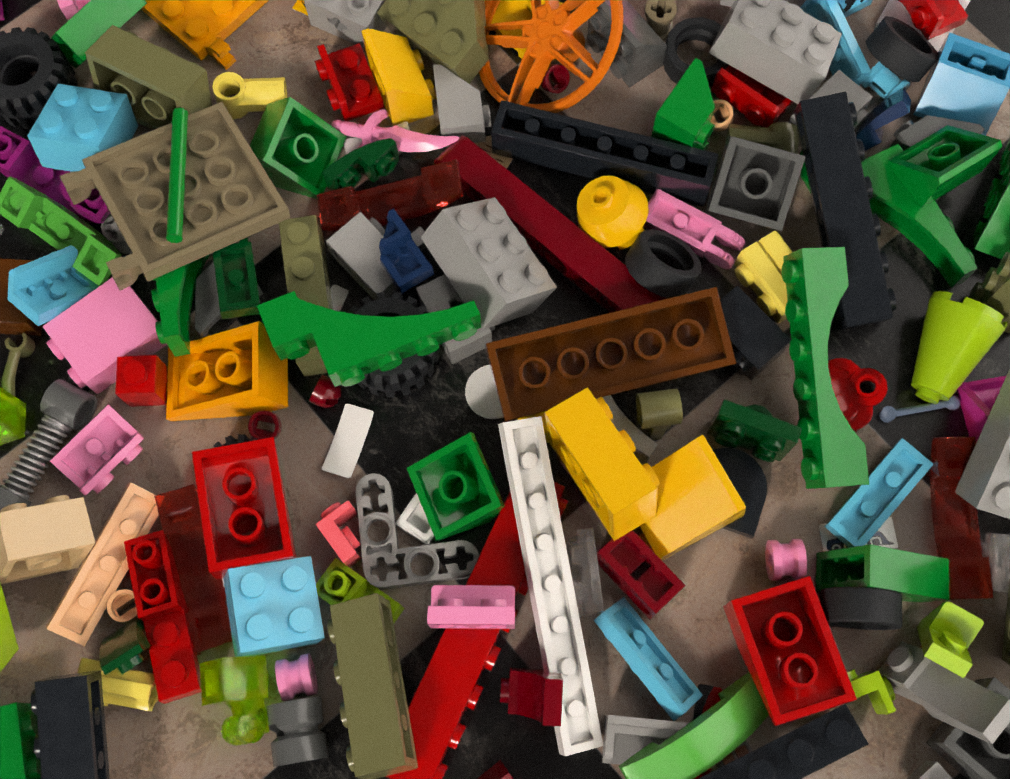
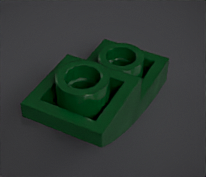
M392 138L379 140L344 155L322 172L327 188L336 197H339L345 190L353 189L359 183L363 174L373 183L381 176L389 175L400 160L396 142Z
M138 617L102 640L99 649V660L105 675L118 668L121 674H124L144 661L141 652L151 645L143 634L145 631L144 622Z

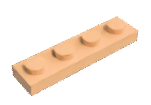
M131 482L128 483L96 538L95 545L84 559L46 625V629L80 645H86L107 608L110 596L116 592L129 569L124 541L148 534L167 502L166 500Z

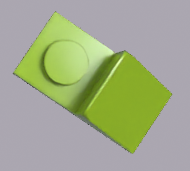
M950 601L943 602L923 618L917 626L924 657L964 678L973 665L968 648L984 625V621Z

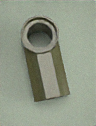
M778 122L769 125L767 128L729 124L727 135L798 154L799 133L797 125L793 123Z
M677 388L636 394V427L650 439L660 440L663 438L665 431L670 429L671 425L682 424V402Z

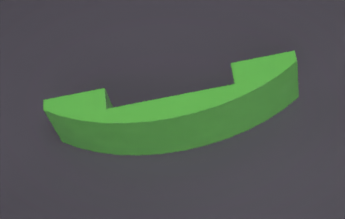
M8 177L0 192V214L18 228L31 230L57 250L70 245L74 246L78 250V256L72 267L98 286L105 283L111 275L106 262L121 256L118 249L89 223L60 203L14 177Z
M750 672L720 692L718 696L721 701L663 743L658 745L651 742L620 764L619 768L625 779H694L734 751L769 715Z

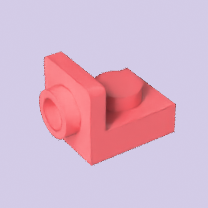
M348 500L343 504L336 502L329 506L320 515L322 520L315 525L342 562L350 568L362 558L355 550L361 544L349 527L346 526L342 530L339 528L358 514Z

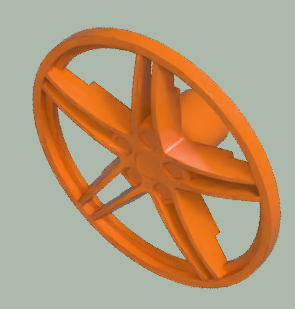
M485 0V36L487 45H502L505 48H527L514 79L510 95L496 81L489 60L478 72L485 88L499 103L503 100L552 113L561 112L585 98L600 83L615 58L623 30L622 0H610L611 31L606 50L599 64L594 61L591 54L585 48V37L577 28L598 11L597 7L606 0H566L560 6L558 0H545L543 5H541V0H531V20L493 24L491 22L501 0ZM522 29L521 36L489 35V31L494 30L509 31ZM579 57L593 70L590 77L573 63ZM553 59L558 60L569 71L584 81L579 88L559 100L544 104L528 103L535 88H539Z

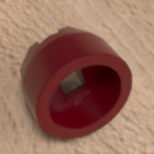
M550 63L540 86L547 92L555 94L563 92L570 81L568 69L561 64ZM549 77L555 83L553 86L549 80Z
M322 374L309 402L323 408L333 407L338 403V398L341 397L340 386L334 387L330 377Z
M265 410L253 414L248 423L250 435L258 440L270 437L276 439L282 429L280 418L275 413ZM258 422L275 424L274 432L257 428Z

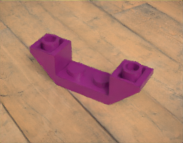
M0 126V172L6 177H14L40 191L75 213L87 223H104L110 212L96 188L92 189L90 196L86 200L74 205L60 178L61 175L70 171L42 167L30 141Z

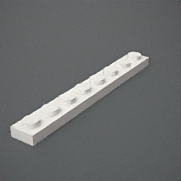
M538 416L498 424L543 669L547 673H561L563 678L561 726H554L559 754L569 756L604 745L542 417Z

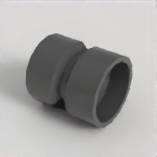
M321 697L303 698L267 706L269 730L277 735L271 742L273 767L329 757L326 733L318 729V726L324 721Z

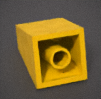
M704 435L697 437L651 467L660 482V485L657 486L659 499L657 500L656 516L640 525L643 533L638 536L663 561L744 516L746 506Z

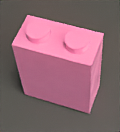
M113 277L42 326L51 338L46 342L48 347L59 360L66 358L72 366L67 372L73 381L81 389L87 385L96 394H100L116 382L117 357L153 355L167 345V343H160L155 326L158 320L132 286L119 290Z

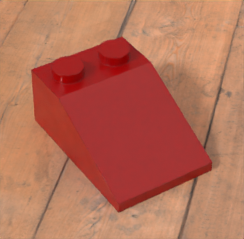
M274 437L193 451L192 458L209 573L214 578L221 579L229 568L296 558L292 527Z
M810 576L731 600L723 606L737 647L774 726L857 700Z

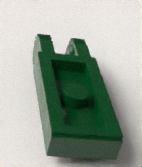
M247 237L240 240L239 243L231 244L213 252L219 308L222 319L260 314L257 305L260 304L253 250L251 241H248Z

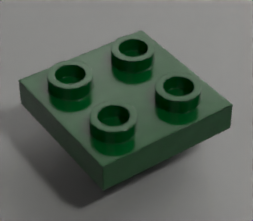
M724 399L711 420L707 434L715 437V442L729 448L740 446L751 450V454L759 460L774 462L775 460L781 461L798 443L802 428L772 417L769 410L762 405L753 404L744 407Z

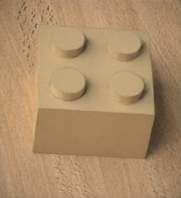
M61 495L47 499L41 505L27 507L26 503H16L0 510L1 584L79 568L95 545L84 497L70 499L67 495Z

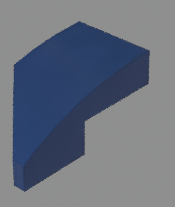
M905 88L894 93L876 106L855 134L856 140H862L865 151L882 143V126L910 113L911 99Z
M393 208L388 212L387 227L384 237L381 238L379 244L381 252L380 261L400 293H404L433 276L434 272L430 263L412 240L410 230Z

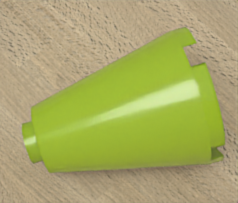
M945 291L933 292L927 306L911 386L917 390L915 395L932 404H938L939 400L948 401L1005 331L1008 322H1002L1004 316L1001 313L968 297H965L963 302H956L950 300L953 293Z

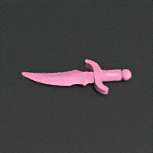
M385 109L373 113L365 124L341 121L339 119L331 123V126L342 134L361 138L362 143L359 148L379 140L392 138L396 142L398 151L426 152L441 149L459 140L458 136L422 134L397 125L387 128L379 127L381 121L389 116Z

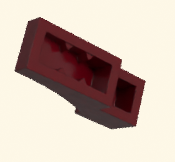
M510 668V678H501L500 703H508V714H517L535 719L542 723L543 726H561L563 678L561 673H547L543 669Z

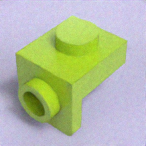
M855 669L847 671L856 698L868 694L876 714L888 715L896 711L892 702L895 700L893 687L885 676L881 677L879 670L859 675L856 674Z

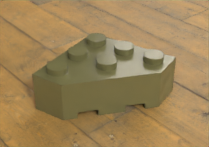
M386 0L377 11L378 16L393 34L407 37L412 48L418 49L420 54L431 62L441 64L468 84L471 83L489 60L485 36L486 15L484 0Z

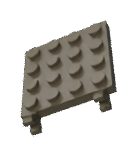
M223 102L188 115L183 240L179 243H171L166 240L172 122L84 158L82 161L85 169L60 176L74 205L86 200L90 196L92 189L96 188L132 252V254L125 257H118L106 262L119 290L131 286L137 280L138 275L142 273L147 282L290 218L287 205Z

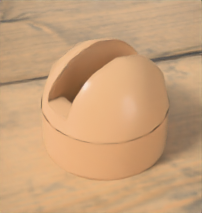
M714 100V112L719 111L723 122L718 123L713 115L711 123L715 124L713 131H725L728 129L729 124L733 122V108L725 100Z
M122 589L110 596L107 602V612L113 620L127 624L138 617L136 606L121 616L117 612L135 601L133 591Z

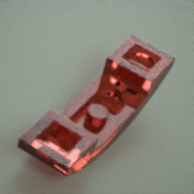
M457 159L423 167L421 168L422 175L361 191H356L352 186L318 194L321 229L324 231H338L359 212L368 220L371 218L376 219L383 226L387 225L388 212L393 208L402 221L445 207L463 197L459 162Z
M938 437L932 439L931 462L933 466L930 468L932 520L938 557L949 559V600L993 598L989 557H982L977 508L955 493L975 448V437Z
M192 484L154 496L164 535L169 536L188 609L185 617L195 653L232 642L225 587H223L222 578H214L208 569L196 486Z

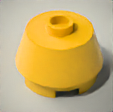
M601 176L590 181L581 190L577 199L578 227L602 247H618L619 250L628 248L633 245L637 237L644 231L643 226L649 213L648 201L644 192L635 184L615 176Z

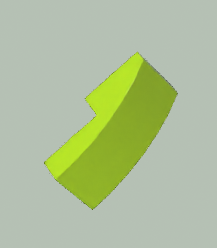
M337 558L332 561L316 583L318 596L330 605L378 593L390 601L393 623L397 621L405 609L401 604L377 587L371 585L364 577Z

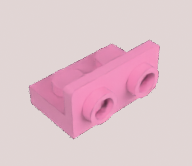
M434 585L431 588V606H428L427 624L430 628L515 629V588L513 586Z

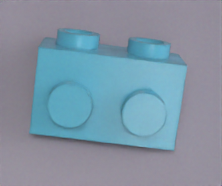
M70 245L10 270L7 300L37 326H40L54 319L99 286L72 267L78 256V250Z

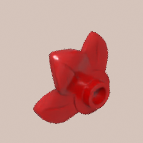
M846 358L829 360L828 368L832 389L840 410L853 431L857 432L871 421L873 406L881 403L886 397L888 390L887 380L879 371L872 368L861 369L852 360ZM863 381H871L875 385V390L871 393H864L860 389V384Z

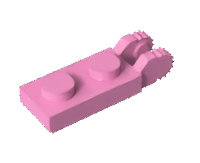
M656 189L648 202L649 213L644 224L645 228L667 232L686 243L696 255L702 258L705 256L710 263L726 270L732 268L735 259H733L731 254L724 252L711 243L716 238L720 244L730 249L741 251L746 244L741 235L723 226L721 221L660 189Z

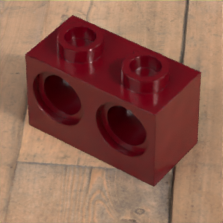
M633 530L615 541L611 539L597 552L594 562L649 620L686 586Z

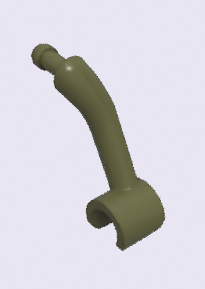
M22 332L23 343L19 347L16 346L11 338L8 337L5 340V346L10 352L1 381L3 398L0 399V407L7 406L12 408L14 406L15 378L20 357L30 356L35 349V342L24 332Z

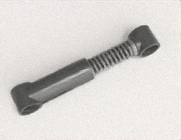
M62 379L54 381L47 388L40 403V410L45 414L41 419L42 424H38L39 430H34L35 437H30L32 442L26 443L28 448L22 449L24 454L18 455L20 461H14L17 466L10 467L13 472L6 473L9 477L8 480L3 479L5 484H0V510L16 503H26L27 507L31 505L32 502L28 501V498H30L28 492H34L31 487L37 486L36 479L41 480L40 473L45 474L43 468L49 467L46 463L52 459L50 458L51 455H56L55 449H60L58 444L64 443L61 439L63 437L67 438V434L72 429L80 430L90 422L98 404L96 396Z

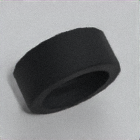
M885 16L866 40L867 48L882 65L910 82H919L939 58L937 51L927 39L911 26L894 17Z
M703 17L688 18L677 23L668 33L663 65L665 72L673 82L677 84L689 68V65L678 57V46L692 40L706 42L712 46L721 27L719 23ZM718 59L715 64L704 67L709 88L713 86L716 73L721 68L726 69L729 64Z
M656 229L644 230L637 237L625 257V265L630 275L645 289L664 298L685 295L701 273V262L696 253L686 243L667 232Z
M831 587L820 591V603L829 626L861 630H896L902 628V595L898 592L866 587Z

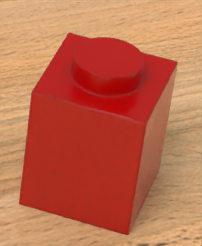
M157 355L117 357L115 394L130 407L167 405L168 367Z

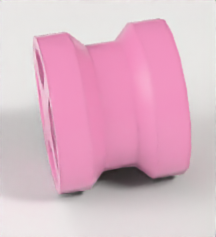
M792 539L789 543L784 544L777 540L767 541L765 561L767 574L771 581L781 580L783 576H792L795 580L806 577L807 556L803 540Z
M310 653L302 654L298 660L291 662L286 659L276 660L275 675L282 701L293 700L295 695L301 693L307 696L317 694L316 671Z

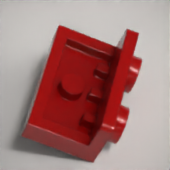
M730 65L726 69L721 68L716 73L711 89L719 100L729 102L734 108L742 112L752 124L765 128L776 123L793 104V101Z

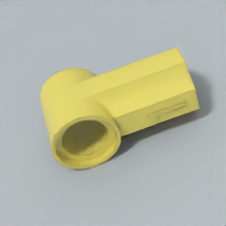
M225 72L218 75L212 85L216 102H223L233 119L242 118L248 112L265 111L267 104L288 98L285 77L243 79L237 73Z
M81 658L77 673L101 670L104 706L114 704L145 711L153 710L155 703L158 701L153 673L129 670L121 674L118 668L105 675L101 669L100 661Z

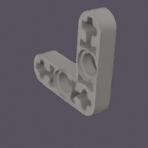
M375 473L365 475L359 480L356 485L355 494L363 571L365 578L371 585L378 589L387 590L470 577L480 556L477 548L472 543L457 540L399 548L393 491L389 481L384 476ZM377 483L379 489H385V493L378 495L379 508L384 510L388 507V513L374 512L365 516L366 510L373 511V504L369 496H364V492L370 491V484ZM375 521H384L390 528L388 537L380 542L370 540L367 534L369 526ZM465 549L467 556H473V561L467 562V569L460 570L456 563L445 564L448 572L440 574L441 563L437 552L445 551V559L457 557V550ZM420 554L429 555L434 561L432 571L425 576H418L411 569L413 559ZM405 556L404 569L408 576L407 579H400V571L387 573V580L381 581L378 575L372 574V569L379 567V561L385 560L389 567L400 566L397 558Z

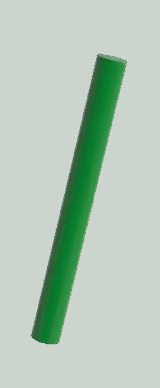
M175 108L172 114L166 240L171 243H179L183 240L188 111L184 108Z

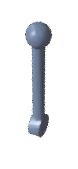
M952 395L948 401H939L938 404L927 403L899 409L886 406L880 411L879 417L883 422L889 423L897 416L942 408L956 410L960 406V399Z

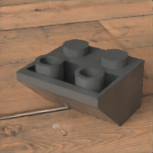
M610 0L604 1L597 7L598 11L589 18L588 44L595 53H600L602 56L606 50L611 31ZM622 0L623 30L610 70L616 78H622L630 88L663 66L667 45L628 0Z

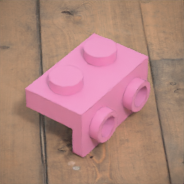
M108 404L50 462L78 486L82 494L86 496L92 489L98 494L113 480L115 476L110 472L121 461L128 465L143 450L139 443L144 438Z

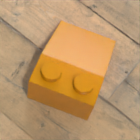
M259 321L190 341V354L175 357L170 348H168L166 420L183 421L252 416L258 411L272 412L288 407V358L280 360L271 344L264 324Z

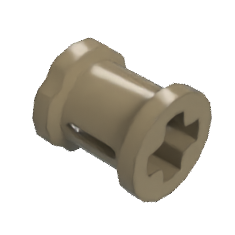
M648 0L645 5L646 17L644 20L662 41L667 39L668 33L673 29L672 21L677 13V5L674 0Z

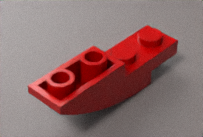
M159 530L124 541L137 615L144 622L146 637L151 645L149 653L159 702L166 704L204 692L197 657L201 655L198 638L182 578L166 532Z

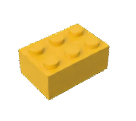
M587 387L544 412L550 445L614 541L656 516L657 500L659 499L657 493V486L660 485L659 479L648 463L641 465L634 455L636 447L631 437L624 429L618 432L611 422L613 414L602 397L596 399Z

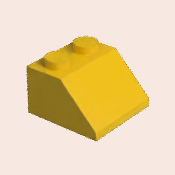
M369 28L362 30L369 67L383 99L386 111L389 113L392 125H398L404 121H407L409 124L434 115L432 101L437 99L431 79L424 80L421 73L424 70V64L419 50L411 49L407 37Z

